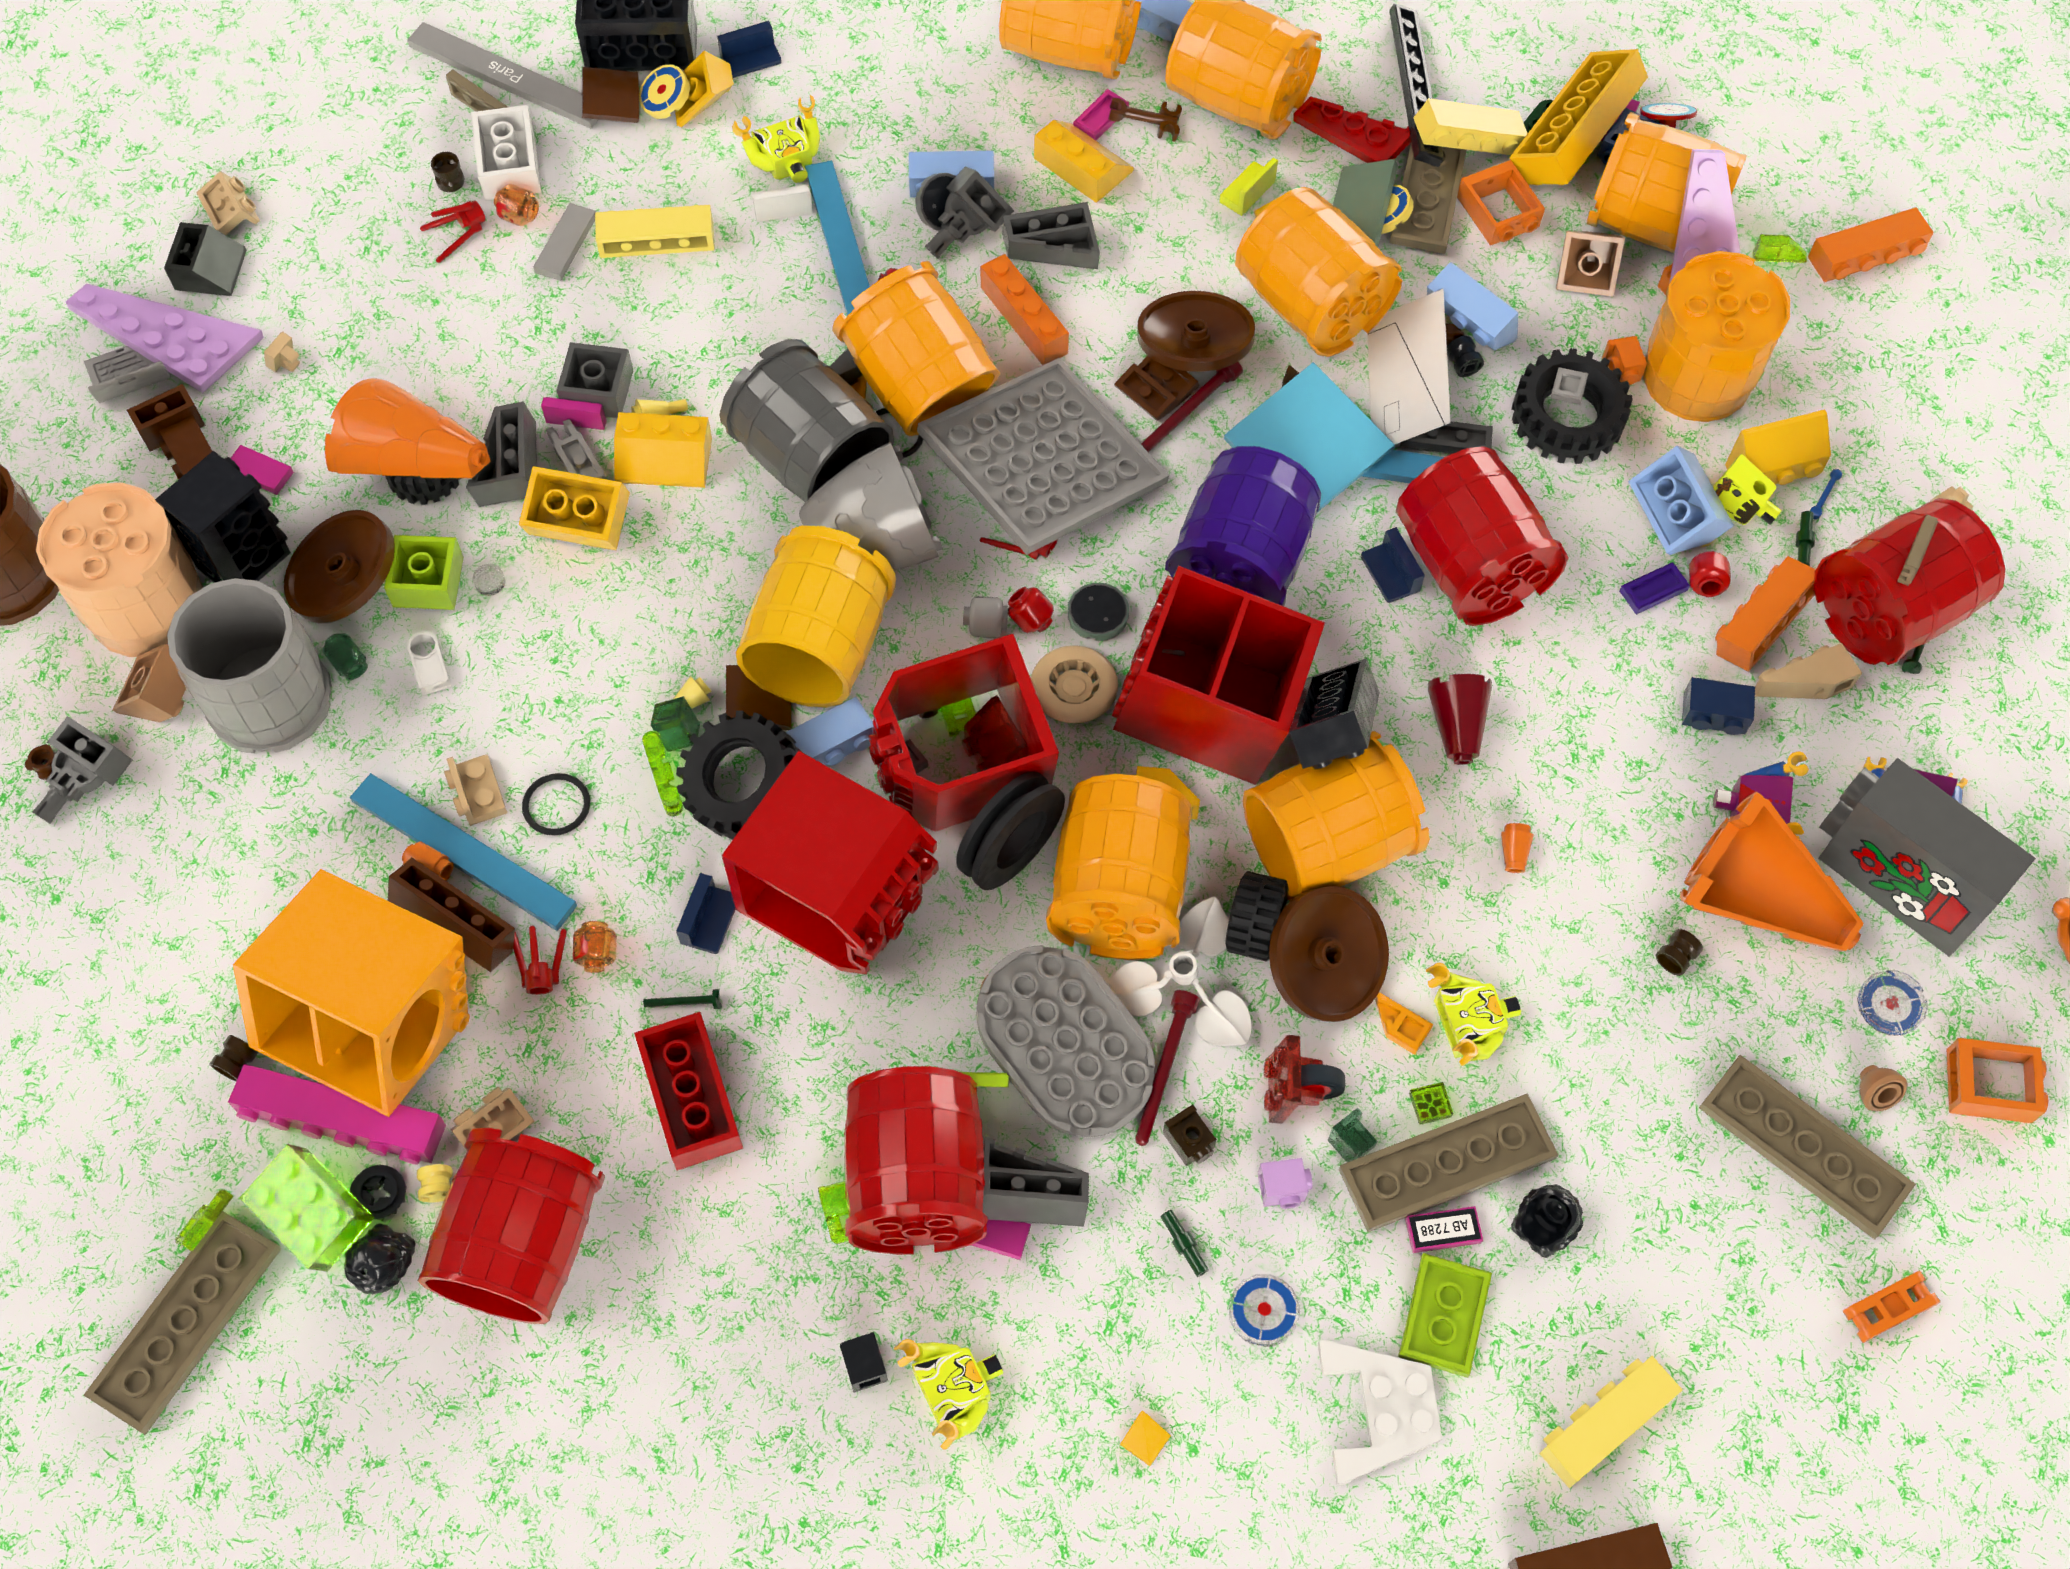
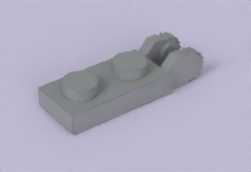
M570 419L563 421L565 432L569 435V437L560 440L557 431L553 427L546 429L554 450L567 472L607 479L582 434L577 432Z

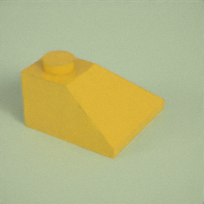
M704 50L684 70L687 80L690 81V91L683 107L678 111L675 109L677 126L683 127L731 89L734 82L731 66L728 62Z

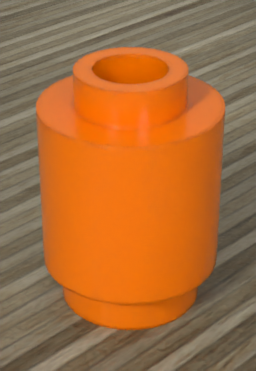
M421 841L414 845H409L402 855L403 864L410 858H414L446 881L451 876L454 864L448 860L449 857Z

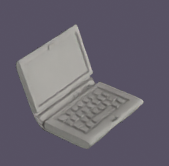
M128 346L84 361L92 382V386H89L88 389L99 403L171 378L170 372H168L161 361L154 363Z

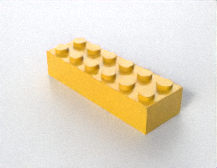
M1638 49L1589 53L1509 157L1528 185H1565L1573 179L1574 175L1586 162L1589 155L1648 78Z

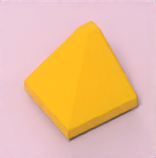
M1141 1411L1120 1445L1145 1464L1151 1466L1171 1435L1148 1414Z

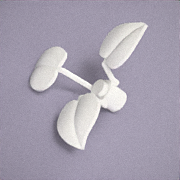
M1215 896L1195 905L1180 920L1181 934L1179 946L1185 950L1194 951L1176 953L1170 960V970L1165 972V976L1161 981L1157 982V972L1151 965L1141 961H1134L1120 967L1108 982L1109 987L1130 1014L1136 1017L1150 1015L1160 1008L1163 999L1158 988L1164 987L1170 979L1173 978L1180 985L1193 984L1206 1006L1197 1011L1195 1016V1027L1198 1035L1205 1042L1221 1047L1244 1046L1249 1042L1252 1025L1245 1002L1237 994L1227 990L1218 992L1211 1001L1197 979L1198 966L1195 958L1199 956V953L1201 952L1206 956H1216L1226 950L1225 940L1229 919L1222 909L1218 898Z

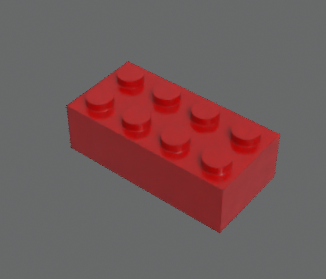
M701 1012L635 1032V1038L676 1170L678 1171L744 1149Z

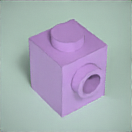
M1302 1158L1260 1164L1258 1179L1264 1207L1280 1205L1282 1209H1290L1300 1206L1301 1202H1305L1308 1190H1311L1313 1185L1310 1169H1304Z

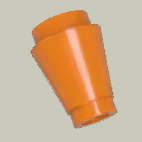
M1509 823L1504 826V831L1501 832L1506 865L1505 871L1525 872L1534 834L1531 833V827L1527 824Z

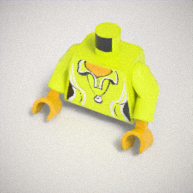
M810 95L811 106L809 108L802 106L801 97L798 100V109L804 114L805 119H802L801 115L752 131L751 136L748 132L751 128V121L748 117L743 116L742 122L746 127L744 130L740 129L737 122L734 121L732 126L733 133L742 137L743 141L741 143L752 165L765 172H770L778 180L790 176L793 182L800 183L808 177L805 166L813 164L812 157L817 155L820 143L817 119L813 117L812 113L815 107L813 96Z
M1436 963L1427 968L1426 972L1434 976L1433 979L1428 981L1429 987L1435 988L1439 985L1442 987L1438 989L1434 1003L1454 1058L1463 1056L1459 1061L1462 1066L1466 1065L1469 1061L1489 1059L1503 1043V1037L1508 1029L1507 1019L1521 1014L1520 1004L1516 996L1499 1000L1492 984H1483L1481 981L1451 973L1443 963Z
M905 1339L896 1345L894 1350L900 1349L906 1353L905 1357L897 1361L900 1367L907 1366L912 1361L916 1362L912 1364L913 1374L938 1424L932 1432V1436L940 1433L946 1437V1440L940 1447L943 1450L948 1449L954 1440H958L976 1431L989 1409L988 1402L991 1400V1393L986 1382L1004 1373L996 1355L993 1354L976 1363L969 1348H960L957 1344L938 1342L915 1343L911 1339Z

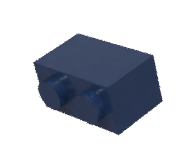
M1691 677L1683 696L1682 725L1692 726L1697 730L1712 729L1724 731L1729 735H1745L1754 721L1755 687Z

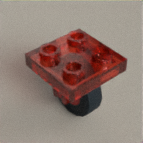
M1286 1035L1281 1043L1275 1046L1272 1054L1264 1062V1077L1268 1078V1090H1266L1264 1096V1109L1269 1111V1123L1282 1124L1298 1105L1318 1106L1320 1105L1319 1101L1332 1099L1344 1093L1346 1086L1344 1072L1334 1066L1323 1065L1322 1060L1301 1057L1300 1036Z

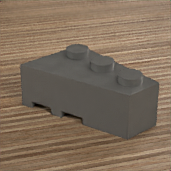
M1088 202L1003 216L1002 235L1009 259L1098 269L1100 251Z
M524 401L496 406L493 409L483 438L491 462L478 472L472 480H468L466 489L479 507L525 499L532 467H537L536 421Z
M985 1136L983 1213L988 1219L1084 1227L1089 1203V1173L1048 1158L1046 1162L1027 1156L1026 1151L1016 1147L1015 1151L996 1145L995 1139Z

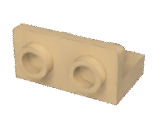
M220 171L196 192L214 228L227 235L244 219L256 225L260 220L255 212V204L244 192L246 190L245 185L237 177L233 176L231 178Z
M488 754L459 764L455 763L453 757L446 759L449 770L444 771L450 790L456 788L458 797L453 798V802L459 817L465 815L469 825L472 826L507 814Z
M497 1087L482 1098L485 1104L473 1112L471 1108H468L453 1120L456 1126L450 1130L464 1147L468 1134L472 1129H501L502 1134L500 1138L511 1140L535 1121L510 1088L507 1087L502 1091Z

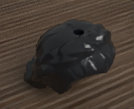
M1557 1184L1545 1185L1538 1189H1532L1523 1198L1522 1203L1519 1205L1518 1214L1511 1223V1230L1521 1240L1528 1242L1534 1252L1548 1258L1554 1255L1556 1251L1565 1249L1571 1241L1577 1238L1578 1232L1583 1227V1210L1578 1198L1573 1196L1569 1190Z
M379 1223L374 1225L365 1236L354 1242L345 1253V1277L355 1288L365 1294L373 1295L392 1289L405 1276L407 1268L412 1263V1255L415 1252L416 1245L414 1239L405 1233L394 1232L386 1224Z

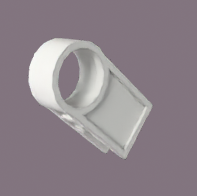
M430 632L414 634L408 640L407 651L410 655L422 695L452 687L436 636ZM430 642L435 644L432 652L427 655L418 656L413 653L415 648L421 643Z

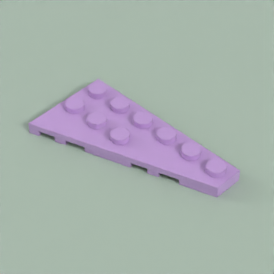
M1692 149L1670 282L1674 275L1685 267L1688 261L1698 255L1717 251L1740 253L1726 158L1722 150Z
M87 283L65 301L69 310L154 363L161 361L168 372L202 393L264 338L262 330Z

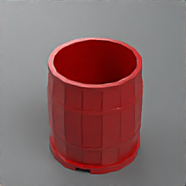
M1484 446L1466 448L1444 457L1418 475L1398 499L1396 513L1405 526L1415 550L1419 553L1441 591L1452 602L1451 607L1459 620L1463 619L1466 625L1478 626L1489 624L1514 614L1524 608L1521 600L1530 596L1534 591H1537L1541 596L1556 582L1565 570L1569 558L1561 542L1552 538L1543 517L1538 512L1529 495L1521 486L1517 477L1510 472L1493 449Z
M1937 498L1915 510L1895 517L1860 539L1855 540L1846 549H1841L1822 558L1814 572V593L1817 603L1824 601L1825 608L1830 616L1824 621L1830 632L1843 644L1848 652L1864 663L1876 665L1879 662H1884L1890 665L1903 659L1909 650L1926 644L1968 619L1982 606L1994 600L2004 587L2006 569L2001 548L1990 528L1973 510L1956 500ZM1926 514L1938 518L1937 526L1912 583L1905 585L1897 582Z
M903 1066L883 1069L860 1076L851 1082L847 1087V1113L844 1129L845 1196L847 1198L849 1215L845 1222V1236H848L849 1243L853 1247L875 1253L914 1255L913 1246L934 1245V1252L938 1253L967 1247L985 1238L988 1217L983 1213V1192L985 1187L983 1125L979 1112L977 1083L964 1073L953 1069L932 1066Z
M472 1129L464 1144L467 1153L451 1181V1186L441 1207L433 1233L430 1236L422 1272L417 1281L424 1288L438 1296L485 1314L528 1324H546L550 1321L555 1304L568 1281V1276L589 1221L594 1193L602 1188L605 1175L599 1171L598 1176H595L592 1173L595 1164L564 1147L539 1138L521 1134L518 1142L501 1139V1129Z

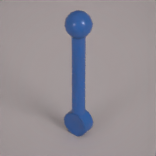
M1833 469L1830 472V481L1817 505L1810 509L1814 513V520L1821 517L1822 506L1835 482L1842 478L1841 470Z

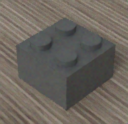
M570 342L556 390L558 398L602 404L605 417L617 418L618 412H623L633 374L629 350Z

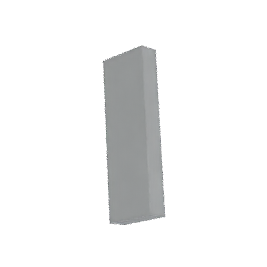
M569 203L533 266L536 274L559 281L563 279L595 222V210Z

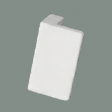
M808 184L752 193L757 222L813 214Z

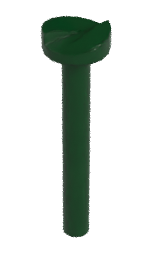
M1925 644L1915 647L1911 659L1903 662L1902 671L1904 673L1919 674L1921 672L1922 664L1919 662Z
M713 989L712 995L643 1000L644 1007L713 1004L714 1009L722 1008V1004L719 1002L720 989Z

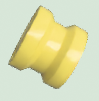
M434 1164L417 1170V1179L421 1182V1188L418 1190L419 1201L433 1203L445 1200L451 1186L449 1179L453 1176L451 1166Z

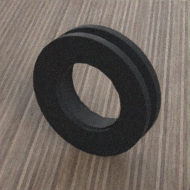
M1027 772L1013 779L987 802L967 829L957 852V868L966 876L972 877L973 882L983 890L998 888L1011 880L1033 860L1052 835L1064 810V793L1055 785L1049 784L1048 780L1039 772Z

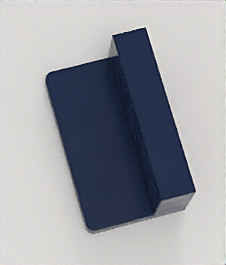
M769 21L717 36L720 57L730 64L733 78L781 64V57L774 44L773 28Z
M1397 527L1385 531L1381 545L1361 553L1362 561L1387 603L1421 591L1425 574Z
M703 873L699 874L676 933L680 944L712 954H718L736 908L732 893L715 887L712 876Z

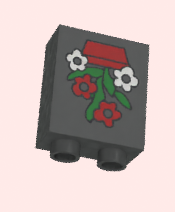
M1896 758L1880 778L1867 768H1864L1840 796L1838 804L1819 826L1820 829L1832 837V840L1818 859L1948 957L1959 948L1997 907L2036 859L1899 758Z

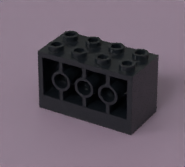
M577 0L575 26L585 67L620 71H653L662 65L672 64L681 70H685L696 59L697 23L693 0Z
M214 450L155 500L163 507L169 523L175 529L190 555L194 567L213 583L234 578L260 581L291 554L285 542L288 540V537L277 526L279 523L278 518L268 509L271 504L260 493L259 490L262 489L260 483L251 474L243 475L238 465L231 458L226 457L224 459Z

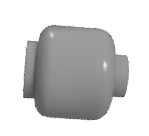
M976 596L971 600L970 607L964 606L963 625H969V631L972 636L997 638L1001 635L1002 630L1007 631L1008 606H1003L1000 598Z

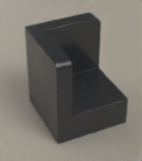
M874 1332L840 1344L854 1393L888 1381Z

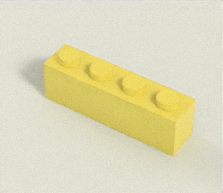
M1428 98L1414 116L1422 142L1426 145L1512 155L1528 134L1519 111Z
M710 205L595 212L596 243L600 258L715 250L714 224Z
M1653 1356L1644 1363L1637 1358L1622 1371L1626 1378L1621 1383L1616 1385L1611 1380L1596 1393L1600 1401L1591 1408L1586 1403L1583 1404L1570 1416L1574 1422L1565 1431L1558 1426L1543 1439L1547 1446L1539 1454L1569 1489L1683 1391Z

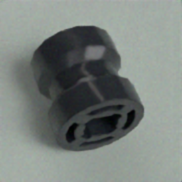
M1470 336L1458 337L1447 345V356L1450 361L1454 362V369L1457 375L1462 378L1477 373L1484 365V360L1481 354L1475 351L1476 345Z

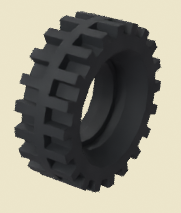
M1570 348L1568 355H1562L1558 349L1553 350L1550 359H1547L1542 354L1537 358L1535 365L1530 363L1526 367L1525 374L1520 378L1511 410H1514L1512 416L1513 424H1519L1517 435L1519 438L1524 436L1529 438L1528 448L1532 450L1537 446L1542 449V457L1547 459L1549 454L1558 456L1557 462L1563 464L1566 458H1574L1575 464H1582L1585 456H1589L1591 461H1595L1599 458L1601 450L1606 454L1612 450L1614 442L1618 443L1631 412L1630 406L1633 398L1632 395H1627L1630 388L1628 381L1620 382L1621 370L1619 368L1613 371L1608 368L1610 362L1608 359L1603 358L1599 362L1592 359L1593 352L1587 351L1586 356L1577 355V349ZM1559 367L1588 373L1583 397L1594 406L1597 412V419L1591 425L1580 428L1567 427L1555 422L1546 413L1543 407L1544 400L1552 393Z
M736 711L735 718H731L724 713L718 715L720 723L716 725L709 721L705 722L702 725L705 732L700 737L693 733L689 738L694 743L690 752L682 750L680 757L686 760L685 767H677L676 775L683 779V784L677 786V791L686 799L682 802L684 808L693 814L692 817L721 837L724 835L731 840L734 839L796 753L801 751L795 746L796 741L773 721L767 720L761 714L755 712L753 716H749L744 711ZM740 747H752L758 750L764 757L766 765L764 778L759 788L747 799L739 802H727L721 799L715 792L713 784L715 771L720 761L732 750Z

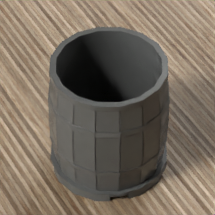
M786 339L769 346L759 353L763 360L758 362L750 371L744 367L734 378L723 398L719 413L720 422L726 427L727 434L737 442H741L749 454L774 476L781 485L793 494H796L804 502L853 461L889 442L892 446L894 443L893 429L876 413L871 404L830 366L819 360L818 354L803 340Z

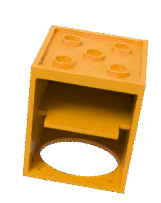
M320 869L233 964L249 1047L389 1117L456 1033H461L469 1022L470 1015L468 1014V994L466 990L467 975L465 974V953L463 951L462 936Z

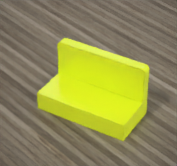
M1272 158L1264 167L1253 161L1220 194L1219 202L1242 216L1275 183L1278 160Z

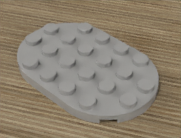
M1043 945L1026 947L1015 951L1003 958L991 970L981 987L977 1000L976 1019L978 1031L989 1054L1002 1071L1009 1075V1080L1038 1117L1052 1128L1078 1137L1106 1135L1122 1128L1134 1119L1143 1109L1152 1092L1155 1067L1154 1054L1141 1026L1098 971L1088 961L1072 951L1064 948L1061 950L1043 947Z

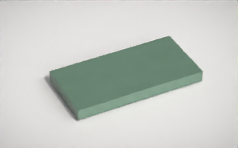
M1395 159L1344 166L1333 206L1339 208L1343 214L1353 221L1373 240L1377 247L1398 169Z

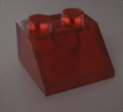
M998 695L991 697L964 725V739L961 742L966 754L969 757L974 756L978 763L976 765L977 772L1028 756L1027 744Z

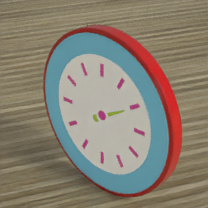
M1656 103L1641 107L1640 114L1650 119L1659 120V123L1676 128V120L1696 117L1697 109L1684 104Z

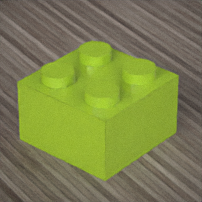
M394 535V558L384 586L392 607L455 610L464 558L457 538Z

